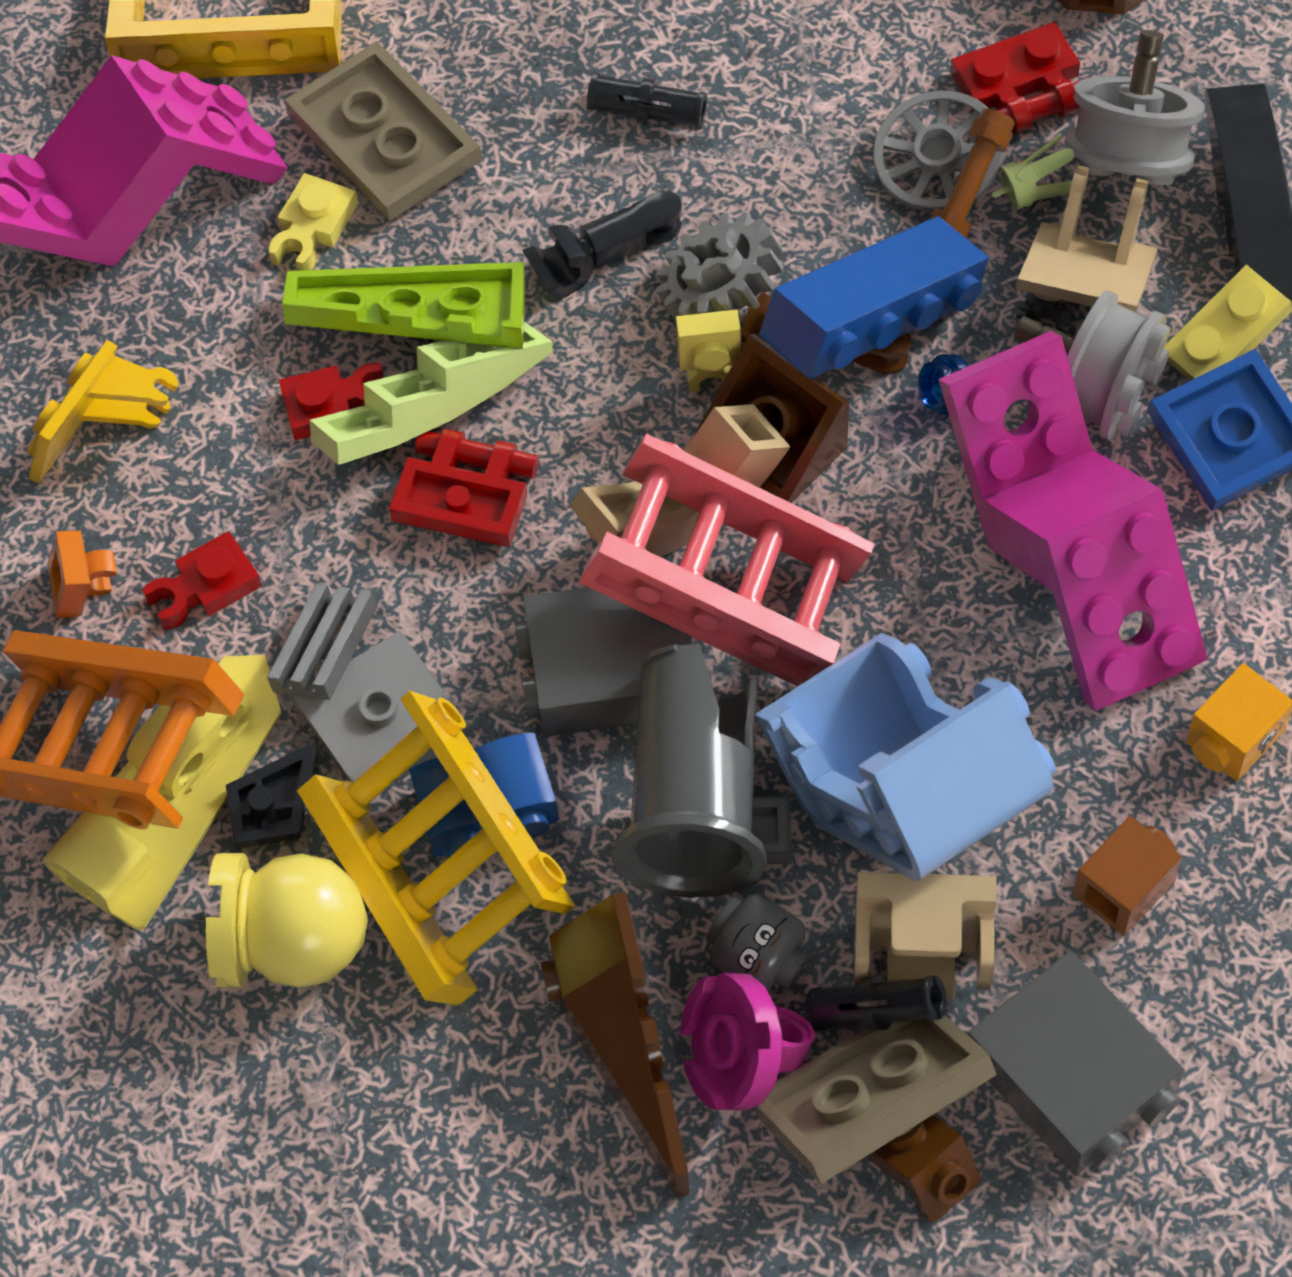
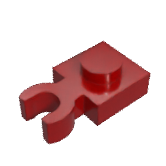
M381 363L364 364L357 368L351 377L343 379L340 377L337 365L280 379L279 384L294 441L311 437V419L364 406L363 383L384 378Z
M227 531L176 559L175 564L180 576L175 579L168 577L154 579L143 587L142 593L148 606L154 605L162 599L174 600L170 607L163 609L157 614L163 629L169 630L181 625L187 619L190 609L200 604L209 617L261 588L262 583L259 574L230 531Z

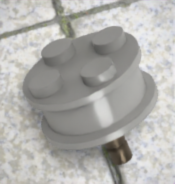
M1153 30L1140 31L1137 46L1139 53L1135 56L1132 77L1098 76L1083 79L1075 85L1073 98L1080 105L1077 126L1066 133L1064 146L1073 150L1074 157L1080 160L1079 166L1088 167L1089 174L1110 176L1115 172L1138 175L1140 179L1146 180L1151 184L1170 185L1174 183L1175 175L1186 173L1192 169L1195 153L1188 146L1192 125L1199 123L1203 119L1205 105L1199 98L1187 91L1155 81L1159 64L1158 55L1161 54L1164 34Z
M1111 291L1102 293L1094 303L1076 338L1049 326L1042 327L1041 323L1023 316L1015 330L1014 339L1024 343L1049 331L1062 336L1084 420L1100 426V437L1109 441L1114 439L1118 433L1129 437L1142 411L1143 403L1139 402L1138 398L1147 381L1151 384H1156L1169 357V350L1164 349L1171 331V327L1166 326L1167 316L1161 312L1154 311L1149 317L1124 308L1118 305V295Z

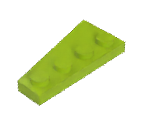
M524 262L287 271L282 300L284 322L289 325L523 349Z

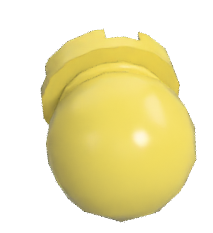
M216 853L212 860L208 886H222L220 917H206L208 970L210 978H216V988H244L248 974L254 968L273 983L303 988L330 982L351 963L364 944L368 919L355 880L332 860L300 853L274 858L255 873L250 869L248 857L244 853Z

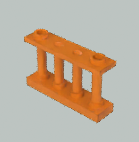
M13 630L3 652L21 670L20 677L23 683L0 724V797L114 817L124 824L137 829H147L149 824L178 829L183 817L158 791L195 718L204 716L206 712L235 716L245 695L242 690L212 658ZM56 689L71 691L34 762L13 760L12 757L46 693H54ZM105 696L119 698L120 701L83 772L61 768L95 701H102ZM155 704L170 706L171 709L135 779L128 780L111 777L144 710L153 708Z

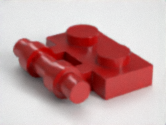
M1055 22L951 59L950 73L962 93L977 99L988 109L996 106L998 109L996 111L1010 117L1015 122L1011 131L1012 134L1031 129L1033 121L1057 113L1059 117H1063L1080 109V105L1073 98L1075 85L1079 81L1072 83L1070 80L1079 76L1080 61ZM1040 90L1044 91L1043 94L1026 100L1023 97Z
M444 429L442 434L428 431L417 436L415 452L431 456L433 459L431 462L407 457L389 507L391 521L510 548L528 496L526 483L510 480L513 474L534 479L538 471L539 455L518 451L517 444L497 440L495 445L465 439L464 432ZM459 463L486 468L485 474L457 467Z

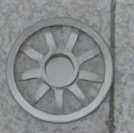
M953 91L927 92L912 97L900 104L883 121L874 141L873 163L881 186L895 200L913 211H916V209L933 212L935 209L944 210L954 188L951 172L956 170L961 173L965 164L963 157L969 155L974 144L963 143L962 139L969 133L974 120L979 118L982 109H988V107L969 95ZM939 100L937 123L925 127L912 108L928 101ZM950 100L963 103L974 109L973 113L957 129L947 125ZM901 115L917 133L914 142L887 136L888 131ZM883 149L914 155L910 161L889 170L885 169ZM995 152L975 199L987 189L990 190L995 184V179L1003 163L1004 152ZM919 169L922 170V174L911 194L905 192L893 182ZM934 176L941 178L946 198H923Z

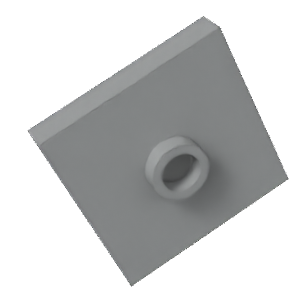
M401 631L350 660L330 700L292 695L297 710L345 779L352 783L417 726L400 700L409 690L434 699L442 697L454 706ZM465 721L466 727L462 730V732L465 736H467L470 733L468 724ZM432 748L409 769L436 755Z

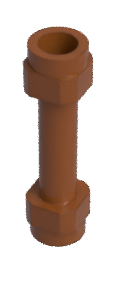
M982 109L979 118L974 120L968 133V137L974 141V144L945 209H935L930 218L939 216L966 239L972 228V224L966 221V217L995 152H1006L1013 136L1011 131L1015 122L1010 117L996 110Z

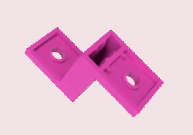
M111 55L34 159L24 154L13 156L0 152V242L115 266L195 164L269 184L277 183L288 167L274 149L276 146L274 138L264 128L256 124L246 110L248 102L233 87L226 84H220L218 87L201 82L186 72H180L177 75L160 70L145 60L133 62Z
M1049 331L940 378L939 383L989 549L1053 591L1085 703L1095 711L1100 710L1207 661L1205 646L1163 489L1092 449L1062 336ZM1025 399L1028 404V415L1025 422L1017 429L1007 430L1004 424L1007 409L1014 402ZM1141 611L1143 620L1138 633L1130 639L1121 640L1119 629L1125 617L1133 612Z

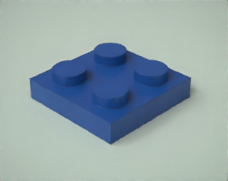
M1256 349L1152 399L1146 411L1211 511L1292 471V403Z

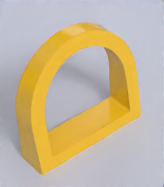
M109 0L105 41L109 57L113 55L133 62L145 60L160 70L177 75L180 72H186L195 78L329 72L341 64L342 0H310L309 11L303 14L143 21L145 0Z

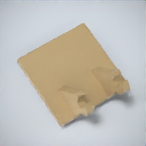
M1078 165L1076 174H1074L1062 225L1041 222L1017 279L1016 289L1033 293L1036 297L1046 301L1065 300L1091 307L1102 293L1111 291L1118 295V305L1137 312L1158 250L1156 247L1135 243L1148 181L1136 178L1119 244L1079 236L1075 234L1088 181L1089 168Z

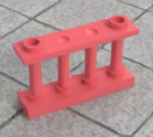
M646 433L622 474L642 484L623 535L619 538L606 532L587 561L579 583L797 687L834 664L841 643L822 635L818 631L836 578L848 583L870 556L875 543L854 534L843 525L831 523L684 452L676 444L661 441ZM665 496L700 512L679 566L645 549ZM722 524L757 539L737 594L705 579L703 576ZM779 551L813 566L795 621L761 604Z

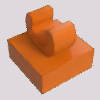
M81 530L56 531L47 563L56 618L81 616L87 595L97 596L112 591L110 577L117 575L114 552L111 550H94L85 553Z

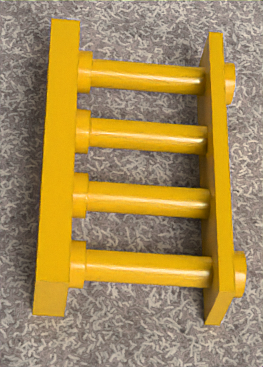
M409 690L400 700L417 725L410 733L353 783L350 781L342 782L315 774L297 792L347 874L355 880L361 897L426 1001L458 1006L478 990L466 970L469 966L467 958L524 909L532 904L534 908L566 915L576 906L563 887L567 882L564 872L553 858L538 849L462 732L466 727V723L459 711L442 697L434 699ZM432 748L450 777L385 834L380 832L369 815V812L372 810L370 802ZM465 800L481 824L482 829L418 885L412 883L401 866L404 860L402 853L460 802ZM498 851L516 881L450 938L445 936L433 917L436 913L434 905Z

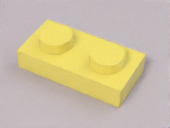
M1245 265L1165 345L1164 349L1169 350L1167 362L1191 381L1254 350L1292 312V303L1248 265Z

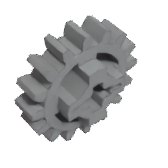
M743 212L735 222L728 213H723L718 224L712 227L706 220L700 222V233L694 237L683 234L680 237L682 245L678 251H667L664 255L670 266L657 271L656 276L662 284L656 288V293L675 321L676 316L738 310V317L740 318V309L747 306L756 310L760 306L757 300L760 293L774 290L776 286L769 276L783 271V265L778 259L783 254V249L761 218L753 221L747 212Z

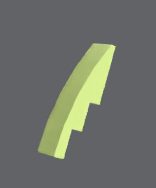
M524 322L523 349L453 341H439L416 347L417 370L363 383L365 405L311 419V442L338 465L395 447L455 419L505 389L553 352L552 341Z

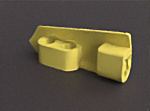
M265 655L224 656L218 663L245 695L235 716L206 712L204 716L195 718L158 791L183 817L179 828L174 829L149 824L148 828L143 830L128 826L114 817L82 812L43 857L46 867L61 882L138 931L146 928L227 802L226 784L244 775L282 715L276 692L272 691L267 679L270 670ZM159 705L135 734L127 751V760L129 762L117 774V778L135 779L171 709L170 706Z

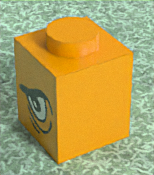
M1242 663L1193 714L1186 743L1191 746L1195 757L1205 767L1215 772L1224 771L1235 781H1238L1286 730L1292 713V699L1246 664Z

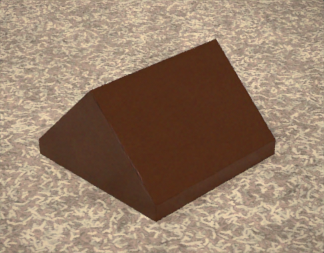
M751 334L746 339L695 434L714 407L754 404L790 446L782 460L759 488L792 503L847 449L849 402L815 377L812 379L807 378L768 343L757 335Z

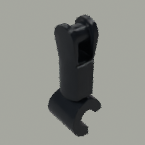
M658 191L631 205L629 208H623L580 226V238L567 225L550 226L549 235L555 242V245L546 249L532 246L522 251L548 294L554 299H564L580 290L588 282L593 273V267H601L640 251L642 248L664 243L675 238L681 230L679 216L682 212V202L680 197L673 192Z

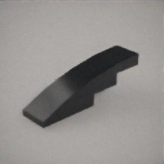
M1261 83L1207 88L1205 90V100L1218 205H1223L1228 251L1230 257H1235L1236 274L1245 265H1248L1292 303V205L1278 133L1266 85Z

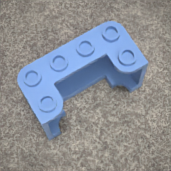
M880 633L756 713L755 716L794 795L813 822L827 833L912 880L920 881L1051 793L1053 790L1051 775L1056 772V767L1046 748L1034 739L1025 719L1030 715L1029 707L1020 691L1012 683L986 677L973 688L975 700L962 709H957L935 696L927 679L932 674L930 664L915 644L908 643L904 645L898 639Z

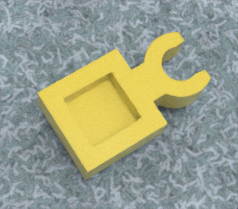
M304 173L278 216L280 228L284 231L278 233L269 244L271 263L278 266L285 254L291 251L300 252L296 260L298 271L312 270L316 263L314 250L316 244L321 243L333 247L359 204L356 190Z
M738 310L676 316L680 371L686 370L689 390L691 392L700 391V382L707 378H719L723 383L741 350Z

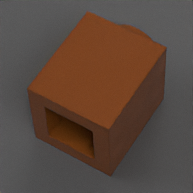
M1129 815L1078 869L1073 896L1121 935L1125 936L1175 883L1183 856L1177 852L1174 843L1164 832L1154 826L1145 827Z

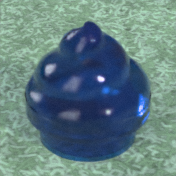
M941 354L936 356L931 362L925 363L918 375V392L925 407L929 410H937L942 415H949L939 379L971 364L956 354Z

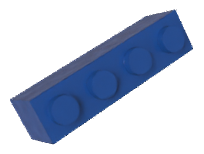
M937 216L774 288L759 336L807 378L812 379L833 368L841 369L847 366L853 359L876 348L884 349L895 339L916 329L924 330L935 320L956 310L961 312L969 308L981 293L982 283L980 280L990 257Z

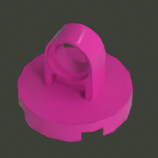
M724 972L718 976L704 977L699 980L687 997L681 1019V1035L692 1034L691 1048L694 1060L683 1061L685 1074L695 1095L707 1107L714 1110L745 1111L762 1104L773 1089L778 1073L795 1071L803 1065L815 1037L812 1025L803 1016L790 1009L775 1006L764 985L751 974L739 972Z

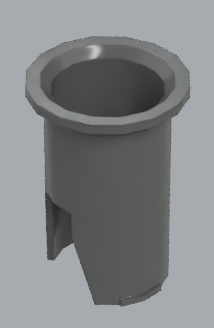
M672 644L656 649L643 659V667L640 673L631 822L628 828L617 835L612 847L611 859L617 872L632 884L658 894L698 898L718 897L741 891L758 881L767 866V855L763 843L751 833L758 678H751L747 688L736 696L717 701L700 644Z

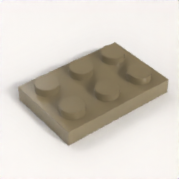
M377 41L284 100L287 114L389 222L482 161L480 145Z
M944 1015L942 1019L938 1020L921 1019L891 1023L888 1029L882 1031H869L863 1028L775 1082L773 1089L764 1102L755 1106L754 1109L758 1119L813 1177L822 1184L835 1175L850 1169L856 1162L896 1137L908 1133L914 1126L952 1102L966 1097L973 1089L997 1074L990 1055L947 1016Z

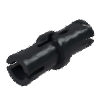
M593 73L587 93L588 110H601L636 117L637 123L650 125L651 120L701 129L707 108L706 92L698 93L659 86L657 79L647 77L642 82H636ZM624 96L669 103L671 107L625 99Z
M879 975L868 976L856 985L811 988L807 993L805 1001L807 1020L816 1031L834 1027L861 1025L869 1031H882L888 1029L891 1023L942 1019L947 1007V995L944 984L936 975L927 976L922 979L887 981L883 976ZM889 999L895 1001V1004L869 1007L857 1006V1003Z

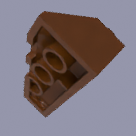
M626 892L612 894L549 935L553 959L540 962L549 1002L562 999L568 1025L675 1196H684L690 1194L689 1174L668 1081L664 1080L662 1075L664 1066L656 1022L652 1016L648 1015L647 1011L649 1002L644 981L646 976Z

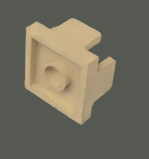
M858 872L854 921V985L859 984L863 978L868 977L869 951L883 950L887 954V981L922 979L927 976L936 975L944 984L947 1002H951L955 994V957H958L960 953H976V989L990 990L994 972V915L997 902L996 876L929 874L920 881H915L902 873Z

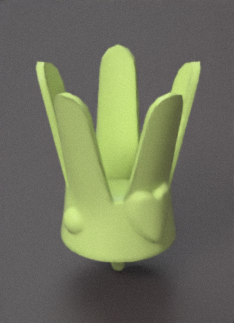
M1059 134L1024 161L1019 163L1012 162L1007 166L1000 167V176L1004 188L993 192L992 197L996 198L1007 194L1013 208L1018 211L1023 207L1031 206L1034 201L1069 194L1072 181L1036 185V182L1072 161L1074 157L1073 150L1066 148L1030 163L1061 139V134Z

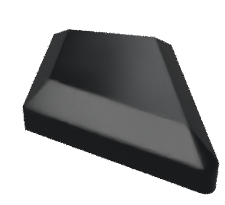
M314 744L302 747L226 784L235 849L301 839L307 807L297 790L313 777L317 757Z

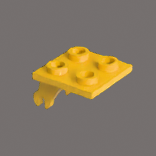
M108 339L95 357L86 352L79 359L66 383L71 387L62 403L60 404L54 399L50 400L33 426L32 430L37 434L27 450V453L33 456L28 479L37 484L42 481L84 421L141 425L145 428L159 427L160 418L150 413L146 408L152 406L165 414L169 413L170 403L168 396L156 389L154 384L160 383L171 391H176L178 387L176 376L170 370L163 367H155L149 370L115 356L118 346Z

